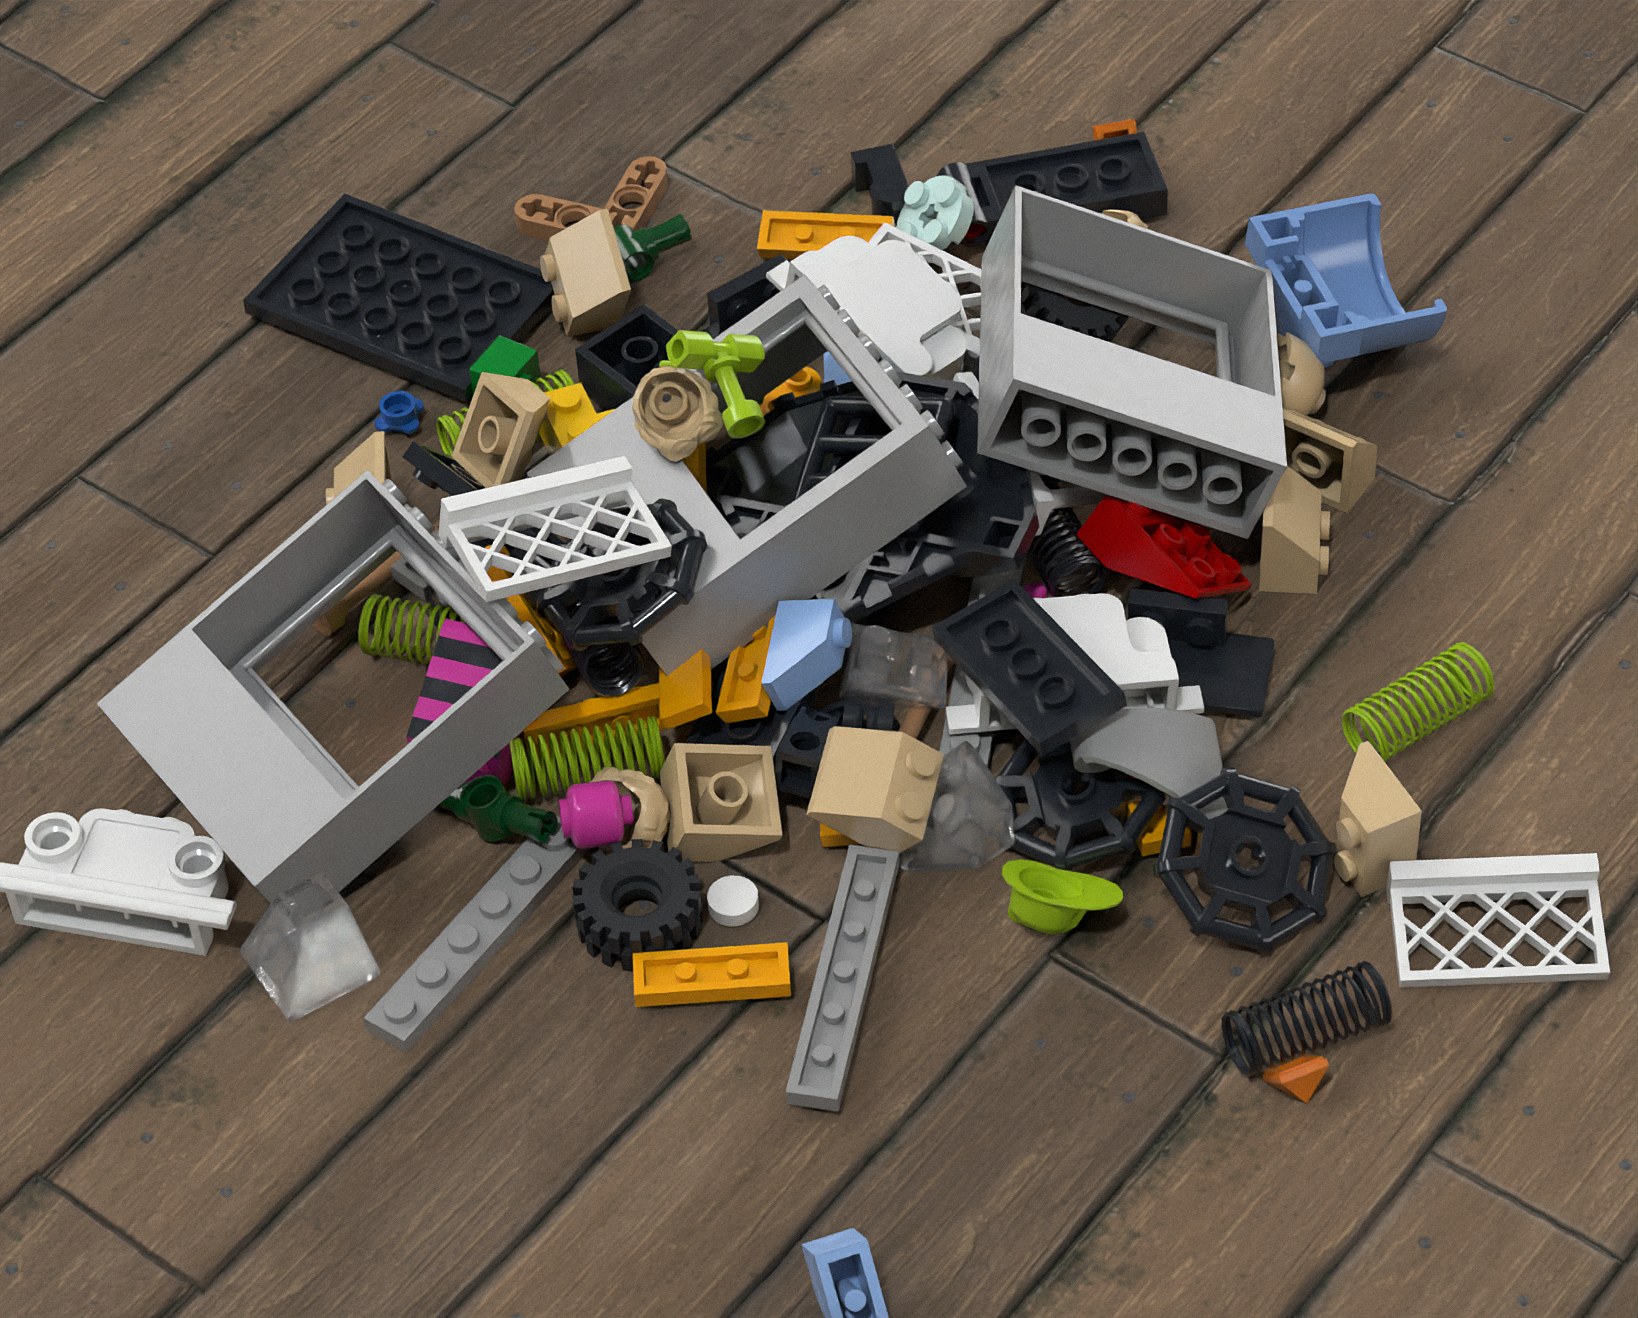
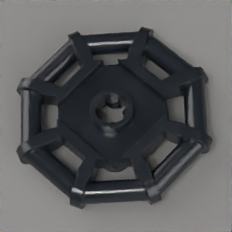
M660 498L654 504H646L662 530L668 529L672 534L667 537L672 545L671 557L627 567L621 574L612 577V575L620 573L622 569L546 587L544 593L538 597V613L553 623L565 637V643L569 648L583 651L592 645L629 642L631 646L641 643L643 641L642 636L679 605L689 604L694 596L691 587L700 554L706 550L707 542L705 534L700 530L694 529L681 516L673 501ZM629 506L608 509L628 516L631 511ZM597 521L591 531L613 538L616 537L620 530ZM630 532L624 540L637 546L651 544L649 538ZM570 539L564 545L557 544V546L569 549L574 540ZM583 543L578 553L594 558L605 555L607 551L597 547L591 550V545ZM679 558L674 577L666 575L670 560ZM553 560L551 568L559 566L561 562ZM579 601L582 606L572 616L567 611V607ZM618 616L620 623L596 625L599 618Z
M1025 737L1000 774L990 779L987 789L988 794L994 800L1001 830L999 842L1005 850L1009 852L1019 851L1057 869L1071 871L1074 867L1123 852L1127 856L1136 850L1135 844L1160 807L1166 805L1171 798L1168 794L1143 780H1128L1126 773L1114 768L1097 773H1084L1076 770L1070 742L1042 756ZM1037 756L1040 764L1037 772L1033 776L1030 771L1027 777H1022ZM1082 781L1084 787H1088L1081 794H1067L1073 791V784ZM1019 797H1027L1030 810L1018 816L1014 800ZM1129 800L1140 801L1122 826L1119 821L1126 814L1125 805ZM1040 827L1047 829L1054 838H1057L1056 845L1037 838L1032 834ZM1103 829L1109 835L1075 846V838Z
M1234 767L1222 768L1220 775L1180 798H1170L1165 805L1164 810L1167 813L1158 863L1152 866L1154 877L1162 880L1191 925L1189 931L1196 937L1203 934L1253 948L1257 954H1267L1271 952L1274 945L1313 922L1321 923L1327 915V909L1324 905L1333 857L1338 853L1336 843L1328 840L1300 797L1301 790L1295 785L1289 788L1237 773ZM1244 796L1274 804L1275 806L1270 812L1245 805ZM1223 797L1228 808L1225 813L1208 819L1200 811L1203 807ZM1287 814L1306 844L1299 845L1295 838L1291 841L1284 829L1287 825L1283 818ZM1188 827L1198 833L1194 856L1180 857L1185 828ZM1244 847L1251 849V858L1259 861V866H1252L1249 870H1246L1240 866L1235 854H1240ZM1300 861L1311 862L1306 889L1296 884ZM1196 873L1199 888L1212 898L1204 907L1183 875ZM1285 898L1295 909L1271 923L1267 909ZM1223 906L1250 913L1251 926L1216 917V915Z

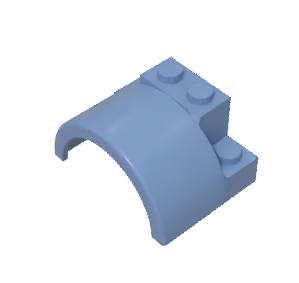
M1372 193L1249 217L1245 246L1257 266L1272 270L1277 334L1280 333L1286 337V332L1305 341L1317 359L1323 363L1324 367L1333 366L1335 360L1429 341L1440 331L1446 317L1447 307L1442 299L1435 300L1434 306L1431 308L1407 313L1398 302L1391 287L1382 254L1380 239L1381 203L1377 196Z

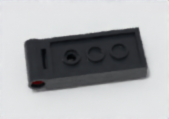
M1145 132L967 164L954 162L945 165L937 174V176H950L963 184L968 189L966 190V195L973 199L974 211L972 221L966 235L960 242L965 247H976L985 242L988 245L1015 185L1101 214L1104 210H1123L1136 214L1141 220L1167 215L1168 188Z

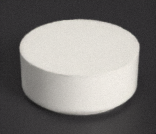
M732 875L720 878L708 890L709 914L721 925L729 927L741 926L750 922L758 913L759 899L757 888L752 881L745 877Z

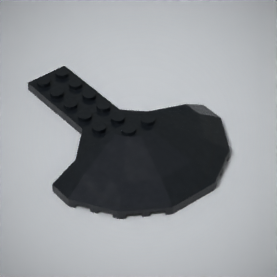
M895 371L902 381L899 384V388L907 384L916 397L950 398L954 402L955 410L946 440L963 462V465L957 471L967 487L922 519L920 529L917 532L901 533L809 600L835 599L844 617L848 618L852 623L941 578L984 577L1019 570L1039 528L1029 469L977 453L979 400L974 396L972 389L965 383ZM835 380L820 384V391L796 398L793 392L781 395L771 402L774 409L763 416L765 424L759 431L747 437L733 438L717 451L713 447L706 450L707 495L730 527L733 528L739 539H742L791 503L823 400L829 396L865 397L852 381L837 385ZM838 415L832 434L887 435L892 430L881 416ZM826 453L820 473H834L859 454ZM726 664L711 693L712 713L698 719L686 744L771 746L775 773L776 752L794 716L798 715L802 706L810 707L820 685L788 710L777 711L771 701L767 717L725 723L716 714V709L727 668Z

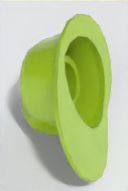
M1012 860L1002 866V876L1007 884L1011 886L1008 908L1009 918L1014 922L1049 934L1067 932L1078 925L1087 910L1108 909L1117 906L1123 900V891L1116 884L1104 878L1061 870L1031 860Z

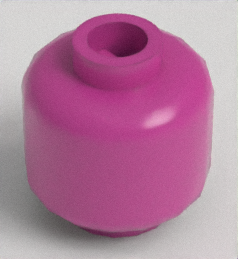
M611 780L571 785L567 789L566 798L558 799L563 838H571L573 844L580 849L607 846L621 842L624 837V826L634 824L630 794L620 795L618 786Z

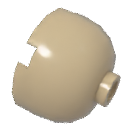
M1286 332V337L1278 333L1277 343L1282 407L1304 415L1314 414L1322 406L1326 396V391L1323 389L1325 383L1323 363L1317 359L1305 341Z

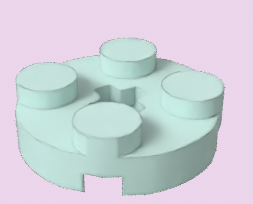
M936 176L925 183L916 181L905 192V205L900 212L895 228L940 250H944L952 241L959 244L966 235L973 217V199L966 195V190L968 189L950 176Z

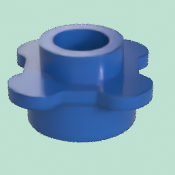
M394 391L386 394L379 403L380 417L374 421L375 428L378 431L388 432L390 430L395 433L406 434L417 431L420 427L417 420L418 415L424 410L423 402L404 391Z

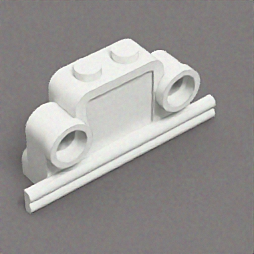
M843 236L818 251L805 252L790 263L786 260L767 272L766 278L780 291L804 274L817 289L824 284L840 305L836 313L845 309L860 330L858 336L860 337L865 333L881 355L878 359L879 362L886 359L895 371L953 381L956 373H963V359L967 348V341L964 334L957 329L962 308V298L952 283L945 281L929 266L921 254L914 252L904 242L887 240L872 249L868 242L859 237Z
M1105 593L1033 598L1125 692L1127 706L1123 709L1160 708L1194 714L1204 713L1200 686L1178 687L1179 677L1175 661L1171 657L1167 635L1164 628L1157 621L1145 617L1131 618L1126 621L1121 601L1115 596ZM967 674V686L973 693L975 704L945 707L949 735L1017 729Z
M99 808L84 814L78 823L76 819L65 813H47L36 818L27 827L24 835L27 848L19 865L0 862V892L6 893L15 924L206 956L214 938L212 928L227 930L237 908L236 901L225 900L229 884L225 872V857L222 848L210 837L195 836L193 828L189 824L172 817L159 818L134 814L123 809L110 810Z

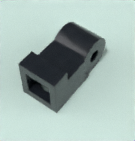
M888 144L851 152L852 182L856 193L868 190L871 197L872 215L893 216L896 227L900 212L905 205L904 195L909 185L894 145Z
M802 706L798 715L794 716L776 752L775 781L778 791L811 799L829 729L834 726L842 727V715L828 714L811 707Z

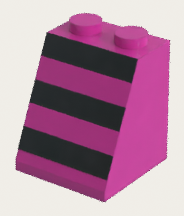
M445 619L441 627L407 732V744L503 661L466 623ZM519 733L515 738L522 740V734ZM508 743L470 776L466 782H470L479 776L492 775L499 778L505 788L513 772L510 744Z

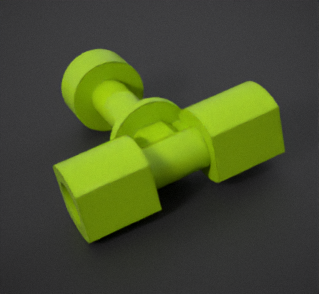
M679 330L666 344L670 363L675 368L704 369L707 381L718 382L728 406L722 413V420L730 437L743 438L759 431L765 424L761 409L756 401L745 399L736 374L739 372L752 373L765 359L764 348L760 339L755 335L728 334L721 342H713L712 337L707 332Z

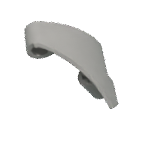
M1160 708L1121 709L1070 740L1073 763L1076 770L1084 773H1097L1114 768L1143 780L1169 796L1180 798L1220 775V771L1223 768L1214 721L1198 714ZM1223 797L1200 809L1208 819H1212L1215 816L1218 817L1228 810Z

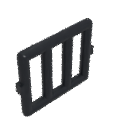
M829 396L823 400L791 503L833 474L820 473L826 453L861 454L886 436L832 434L838 415L880 416L865 397ZM917 397L923 406L919 414L921 415L928 410L942 428L944 435L939 440L940 444L946 441L955 410L954 402L950 398ZM922 519L903 533L917 532L920 529Z

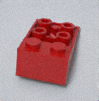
M1108 494L1104 496L1076 534L1106 568L1196 599L1249 590L1252 586L1241 573L1242 569L1239 563L1231 556L1224 554L1210 540V533L1202 524Z

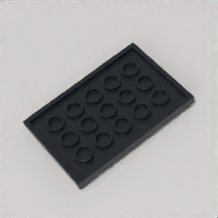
M344 193L248 294L243 303L246 314L468 402L473 396L469 371L472 365L499 335L520 343L552 306V296L555 294L551 281L545 282L541 269Z

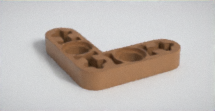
M646 156L634 160L629 165L604 209H608L613 227L619 226V224L628 225L634 231L646 227L668 188L667 167L661 159ZM641 181H645V187L642 186ZM539 194L526 195L520 198L514 207L517 230L523 235L549 241L550 237L566 229L565 224L572 221H580L598 210H603L602 208ZM629 202H639L642 204L635 209L621 207Z

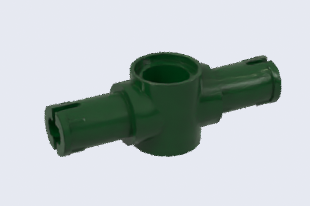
M681 214L650 229L642 227L634 231L628 225L613 227L629 283H635L647 277L653 269L654 261L659 258L658 254L692 240L689 225Z
M492 775L479 776L468 783L461 784L436 806L437 808L454 812L460 820L472 823L479 837L485 841H499L511 834L518 833L545 843L550 839L548 833L554 834L557 829L558 820L554 812L524 804L520 797L508 794L500 779Z

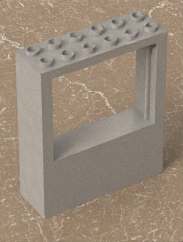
M1015 185L982 256L977 453L1248 539L1287 468L1272 270ZM1021 281L1215 344L1217 377L1021 314Z
M805 274L713 339V342H721L728 334L755 335L760 339L764 348L765 359L752 373L739 372L736 374L745 399L756 402L828 351L892 431L742 539L738 538L681 459L677 462L668 460L660 453L659 449L647 444L645 440L640 438L639 431L634 427L633 397L527 472L528 476L532 478L625 456L633 468L631 482L645 504H654L660 498L671 500L676 504L677 511L694 529L700 530L705 534L707 548L700 554L691 587L694 594L688 605H679L642 636V644L667 676L701 649L711 658V669L728 658L730 653L738 646L743 647L754 638L751 635L763 625L768 627L769 620L776 615L779 601L809 600L967 487L957 471L963 465V462L947 440L940 444L939 440L944 435V432L928 410L921 415L919 414L923 406L909 386L905 384L899 388V384L902 382L886 359L879 362L878 359L881 355L867 335L864 333L859 337L858 333H860V330L848 312L842 309L836 313L840 305L824 284L817 289ZM689 369L691 371L700 372L702 377L706 379L704 375V369ZM710 382L712 391L719 399V411L722 414L728 406L718 382ZM665 394L662 397V400L665 402L671 399L670 394ZM579 516L562 521L582 527L587 518ZM668 529L662 530L666 537L672 535ZM679 558L670 560L666 575L674 577ZM623 568L620 573L612 575V577L621 574L626 568Z
M368 470L97 703L253 886L295 930L570 690L558 674L564 668L563 664L545 646L547 642L534 626L528 621L523 623L517 617L518 612L506 598L485 602L455 548H446L440 537L434 531L431 532L435 529L434 526L416 506L411 508L407 503L403 506L408 500L390 479L381 484ZM398 551L503 661L359 787L257 675V672Z

